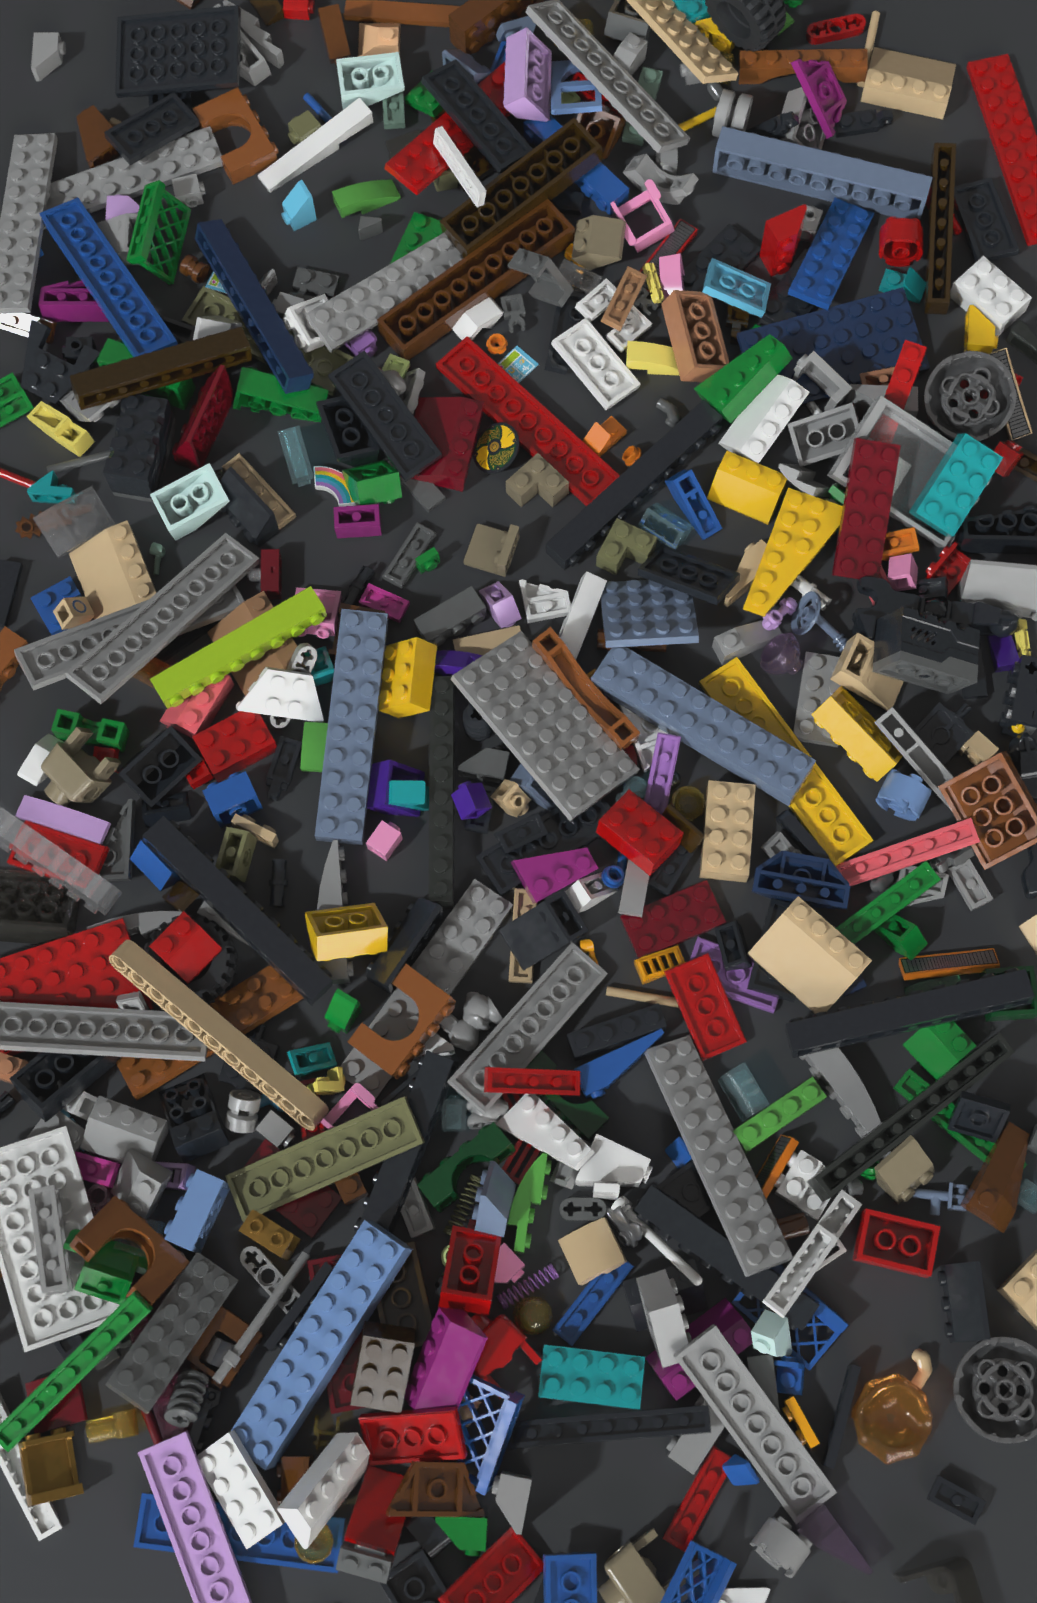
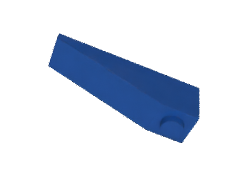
M657 1030L575 1068L574 1071H580V1088L585 1098L592 1097V1100H595L605 1095L604 1090H607L644 1055L647 1049L652 1048L663 1037V1030Z

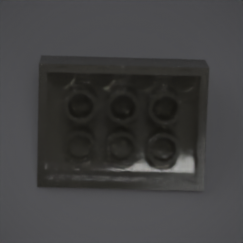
M0 869V941L45 944L74 934L82 889L31 871Z

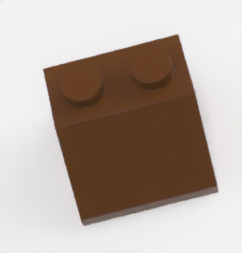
M588 99V100H585V101H583V102H592V101H595V100H593V99ZM602 104V111L578 113L576 119L602 146V157L607 159L622 134L626 123L625 118L619 111Z
M313 1455L281 1457V1462L277 1463V1478H281V1489L277 1490L278 1505L283 1502L314 1463Z

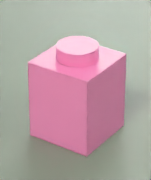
M912 553L889 557L888 580L892 588L898 592L916 589L918 567Z
M381 821L367 840V848L385 861H388L403 840L400 832L401 829L392 822L387 824Z

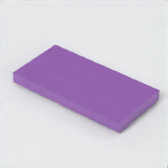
M697 937L690 960L709 953L729 999L774 1013L779 998L747 989L752 967L726 971L719 944Z

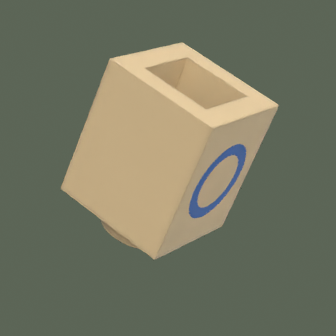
M85 596L63 598L53 610L62 630L71 629L90 622L95 616Z

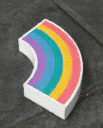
M314 466L316 490H324L331 493L336 498L339 507L357 506L352 500L343 474L340 471L324 466Z

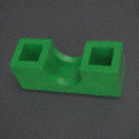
M57 709L51 731L58 739L66 740L76 727L88 728L93 734L84 745L119 749V752L124 753L130 733L124 722L102 718L101 722H95L82 717L80 713Z

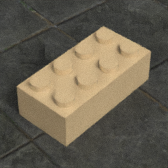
M708 781L703 827L705 836L702 842L699 878L747 882L750 869L756 785Z

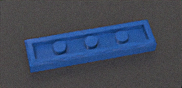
M627 1261L610 1273H602L592 1279L556 1324L553 1331L569 1345L573 1346L634 1266Z

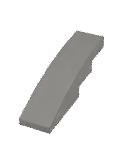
M228 0L223 1V6L235 5ZM241 9L240 30L265 60L280 69L284 64L282 50L272 44L269 33L260 29L258 18Z
M629 859L618 913L642 918L649 875Z
M154 911L134 913L105 920L88 926L87 929L124 918L130 936L140 932L145 939H148L153 931L158 933L162 929L159 926L163 922L171 923V918L179 916L182 912Z

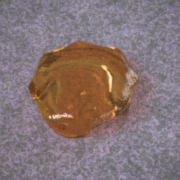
M891 1374L867 1382L851 1410L858 1443L885 1464H892L918 1456L932 1431V1413L928 1405L927 1395L900 1374Z

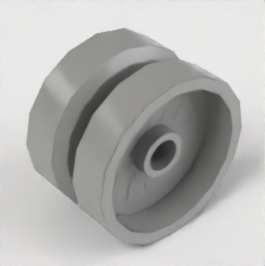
M723 89L715 111L712 136L719 137L722 126L728 128L731 126L745 132L752 108L753 96L742 93L735 106V91Z

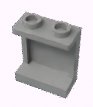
M815 351L809 356L804 354L793 369L795 371L792 378L794 381H797L803 374H806L830 397L824 408L825 411L839 407L852 390V387Z

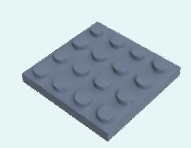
M651 580L606 582L601 595L606 648L699 643L693 596Z

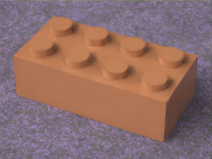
M673 290L662 302L661 306L680 379L687 382H703L729 363L713 299L703 292Z

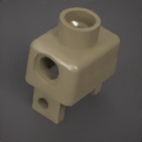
M76 727L65 742H57L41 764L42 771L51 779L44 791L58 805L66 807L71 801L82 803L94 802L112 783L109 777L121 764L117 758L105 757L100 762L95 756H90L84 752L82 746L93 734L88 728Z
M653 1527L631 1543L628 1540L604 1562L605 1571L610 1579L598 1587L597 1590L606 1603L661 1602L672 1578L661 1585L656 1576V1568L650 1559L643 1557L638 1552L658 1536Z

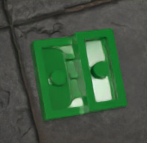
M13 372L0 379L1 428L34 409Z

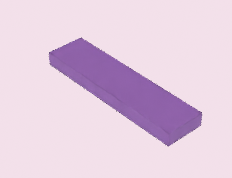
M658 732L644 801L662 815L668 805L681 737Z

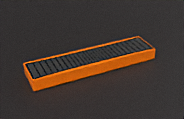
M994 948L916 956L913 960L906 957L899 958V967L904 981L981 973L985 969L1000 968Z
M780 1135L756 1176L766 1199L798 1146L799 1142L792 1137Z

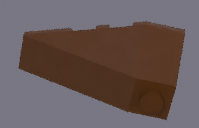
M1010 1121L1006 1122L996 1143L993 1145L960 1206L1002 1233L1005 1232L1016 1212L1030 1135Z

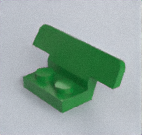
M73 1229L70 1231L64 1243V1249L77 1253L69 1245L81 1230ZM115 1241L108 1242L89 1262L84 1261L74 1290L121 1305L129 1291L135 1272L144 1275L147 1271L148 1261L145 1252Z

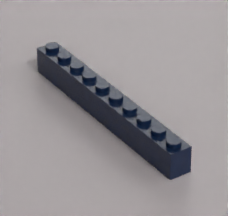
M222 219L198 222L195 234L197 244L283 391L287 394L309 389L314 376L313 370L304 359L302 351L295 344L293 336L289 334L283 319L276 312L274 304L267 297L265 289L261 287L247 259L242 255L239 245L233 240L229 228L225 226Z

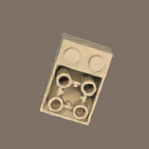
M856 633L846 642L830 680L888 711L894 706L904 681L872 672L874 641L860 633Z

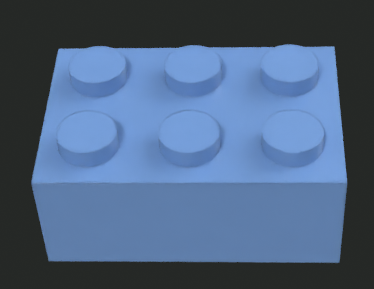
M197 1169L195 1174H190L186 1183V1187H188L184 1197L181 1196L175 1206L177 1213L174 1220L170 1219L167 1223L164 1234H166L165 1240L194 1253L198 1252L201 1254L230 1188L224 1180Z

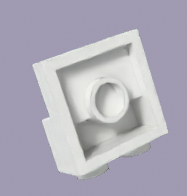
M325 294L290 306L284 314L283 321L285 327L293 331L295 344L298 348H303L305 353L324 346L323 341L305 316L309 311L328 301Z
M800 1150L798 1154L793 1152L787 1163L790 1168L786 1175L781 1173L774 1185L777 1187L774 1194L818 1220L830 1198L822 1202L807 1181L826 1166L803 1150Z

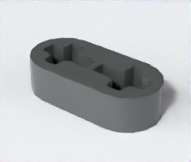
M566 1198L560 1204L559 1211L562 1218L567 1221H596L605 1216L606 1205L599 1198ZM568 1203H573V1207L582 1208V1212L575 1211L573 1216H568V1212L563 1211V1208L567 1207ZM593 1203H597L598 1207L602 1208V1212H598V1216L595 1217L592 1212H584V1208H590Z

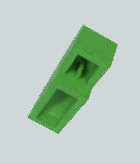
M392 180L367 181L332 191L333 201L342 218L361 211L363 215L401 199Z

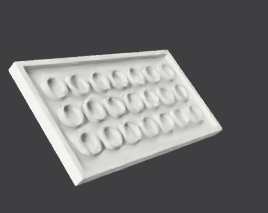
M67 1126L0 1147V1269L24 1352L99 1327L120 1306L119 1304L74 1290L85 1259L78 1253L69 1250L67 1251L73 1291L48 1296L47 1293L42 1294L28 1189L55 1185V1189L59 1190L66 1239L71 1230H82L94 1217Z

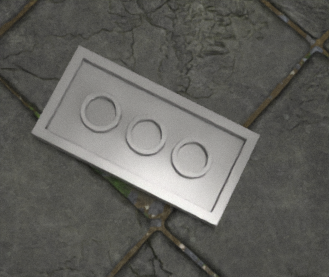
M807 651L805 653L793 733L799 741L838 748V745L831 739L830 733L825 728H820L815 723L814 717L811 714L841 686L830 680L840 657Z

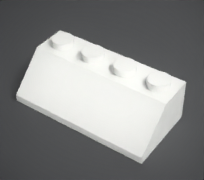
M777 375L736 418L718 444L734 454L759 463L810 392L794 380Z
M337 1433L277 1508L303 1549H307L366 1473L370 1451L358 1433Z

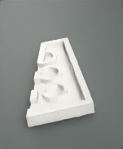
M525 1094L496 1123L503 1131L511 1133L516 1138L531 1144L534 1148L551 1155L556 1160L577 1171L595 1154L535 1094Z

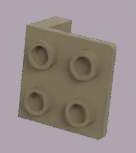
M477 524L463 561L464 565L506 577L520 538L519 526L511 524L507 532Z

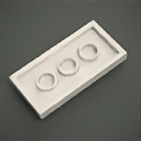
M584 318L556 337L551 343L606 411L637 390L641 385L587 318Z
M235 1430L230 1431L197 1455L209 1486L246 1549L285 1523V1520L277 1510L279 1507L277 1501Z

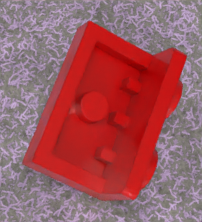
M954 542L950 547L947 545L940 553L939 557L941 558L937 563L933 561L925 571L927 573L926 579L947 578V597L959 584L971 560L957 549L959 545L957 542Z

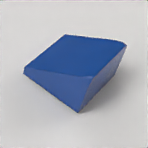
M680 1136L665 1149L666 1154L679 1169L692 1160L686 1144Z
M734 1454L722 1465L730 1482L735 1486L752 1485L760 1482L750 1462L739 1455Z

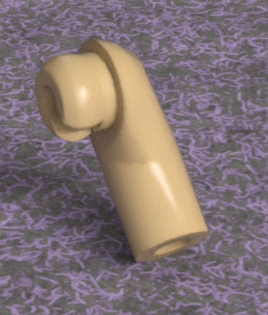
M915 1349L912 1353V1359L917 1362L918 1371L911 1380V1383L917 1388L922 1389L932 1373V1363L927 1351Z

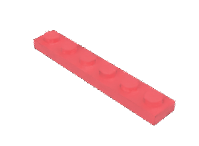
M972 818L842 862L836 868L851 886L979 843L980 840Z

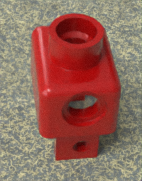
M475 1314L471 1318L488 1337L473 1372L475 1376L500 1387L490 1374L495 1369L503 1368L512 1360L514 1351L519 1347L523 1349L536 1366L542 1361L526 1342L528 1337L506 1315L501 1314L493 1321L482 1314Z

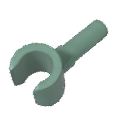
M156 542L151 544L150 554L156 556L153 574L159 575L160 561L164 557L166 550L161 544Z

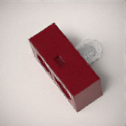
M261 549V568H252L247 573L249 581L261 582V592L264 591L269 600L282 599V556L279 549Z

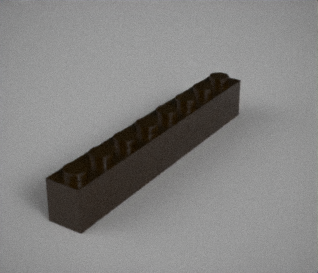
M934 143L931 156L932 181L929 200L925 314L947 315L950 304L956 143Z
M242 327L229 329L70 375L72 391L80 409L84 410L211 373L220 365L228 368L252 361L251 345Z

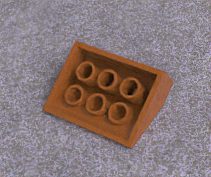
M1006 751L989 758L938 786L957 822L972 818L980 842L971 845L984 870L1037 843V805Z

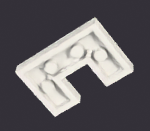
M606 278L581 299L575 308L591 323L602 312L606 311L617 288ZM633 305L621 331L613 329L607 334L606 339L622 353L627 349V341H636L651 327L652 323Z

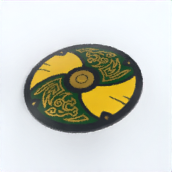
M502 422L486 427L477 437L473 451V458L477 467L489 474L499 473L508 468L515 460L519 451L520 442L517 431L511 425Z

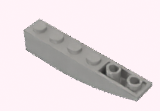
M890 708L874 723L950 809L938 786L953 779V775L895 708Z
M338 840L332 841L319 889L317 910L349 906L348 893L343 892V884L347 883L346 869H342L341 861H345L344 847H340ZM348 958L318 961L320 968L324 966L332 974V985L350 983V976H354L353 961L349 962Z
M839 1048L799 1057L801 1060L805 1059L809 1063L811 1074L817 1080L821 1079L825 1084L824 1090L832 1100L836 1099L841 1105L839 1109L844 1117L848 1120L852 1119L856 1125L855 1130L861 1138L881 1124L876 1108L863 1082ZM889 1151L880 1159L883 1160L886 1156H888L891 1153V1151Z

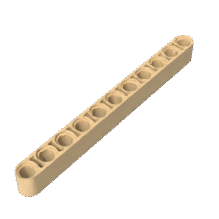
M125 940L109 956L111 965L302 1127L313 1131L327 1115L329 1109L319 1097L131 940Z

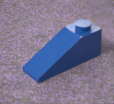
M692 469L682 470L665 480L675 502L702 540L722 529Z

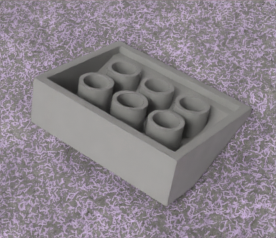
M971 559L957 586V601L966 603L982 602L1001 609H1008L1017 615L1019 619L1025 617L1037 621V565Z

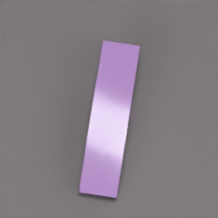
M24 795L15 815L21 820H28L101 845L111 826V823L27 795Z

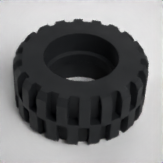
M705 0V5L708 7L707 12L711 15L714 25L716 24L719 28L718 30L730 42H734L739 48L743 47L746 51H759L765 48L783 29L786 22V8L782 4L783 0Z
M187 914L222 950L212 960L209 970L202 978L189 984H183L206 1003H214V999L218 996L222 997L226 993L225 989L228 986L232 987L234 983L233 975L237 974L238 966L236 965L238 955L232 940L218 923L213 920L209 921L205 916L199 915L196 918L193 914ZM178 916L171 918V919H172V922H173ZM163 922L159 925L162 929L158 933L152 932L150 935L152 941L145 944L144 950L170 972L169 966L149 947L171 924Z

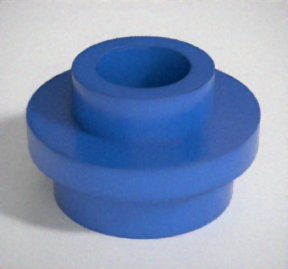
M608 866L601 873L603 883L609 888H619L624 883V872L619 866Z

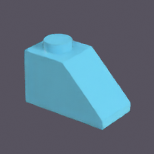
M300 180L282 202L284 212L281 215L286 225L290 224L294 231L317 220L312 195L303 180Z

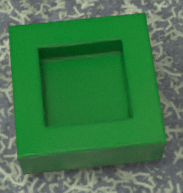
M434 547L415 558L416 568L421 574L434 570L438 563H440L439 553Z

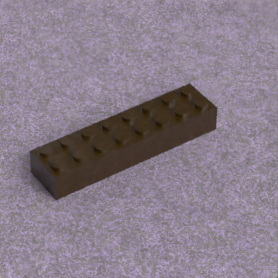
M574 117L484 187L486 189L484 205L477 207L469 198L440 220L442 233H445L460 254L466 257L546 199L551 201L603 161L602 146Z

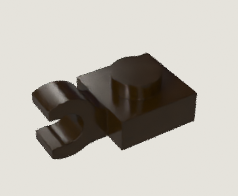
M728 304L725 327L732 328L730 344L738 345L736 335L741 329L747 330L749 313Z

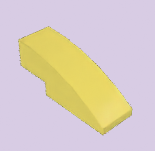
M627 341L626 367L628 369L648 370L647 374L679 375L672 347L647 342Z
M42 401L27 415V418L79 457L95 442L88 431L73 423L68 416Z

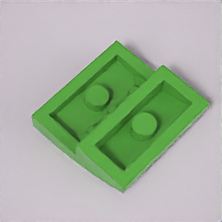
M304 723L301 771L322 772L328 723Z

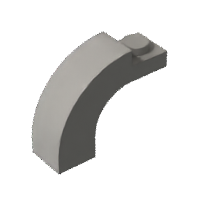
M647 154L633 157L623 171L631 183L642 192L646 191L644 183L648 179L653 180L661 194L659 201L673 205L680 204L684 197L690 195L694 190V185L699 180L694 173L682 176L670 175L661 170Z

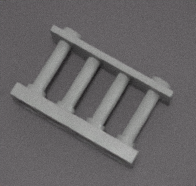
M55 1185L28 1189L42 1294L47 1293L48 1296L73 1291L68 1251L63 1248L66 1236L60 1192L55 1189Z

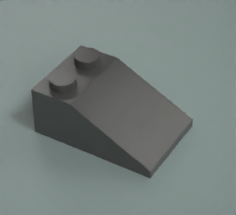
M615 0L608 13L604 35L612 40L623 41L631 32L647 41L651 27L626 0Z

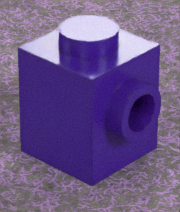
M464 782L458 786V790L451 794L461 820L478 818L492 808L482 782Z

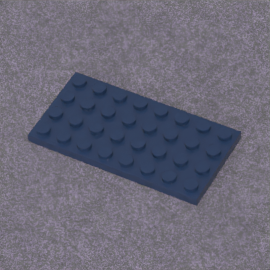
M904 287L829 307L828 310L822 309L739 332L736 335L741 353H744L769 334L784 344L793 359L778 375L792 379L795 374L793 369L797 366L796 363L804 354L809 356L815 351L849 385H862L860 373L895 367L905 340L923 345ZM926 354L919 373L929 371L930 369ZM803 374L795 381L810 392L799 407L809 402H819L830 398L806 374Z

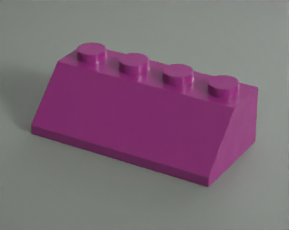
M726 1298L689 1324V1329L685 1330L686 1333H690L693 1340L715 1324L737 1355L753 1343L750 1327ZM656 1350L645 1357L675 1401L695 1387L679 1363L663 1368Z
M438 1308L406 1385L404 1399L413 1410L454 1406L459 1408L488 1339L464 1309Z

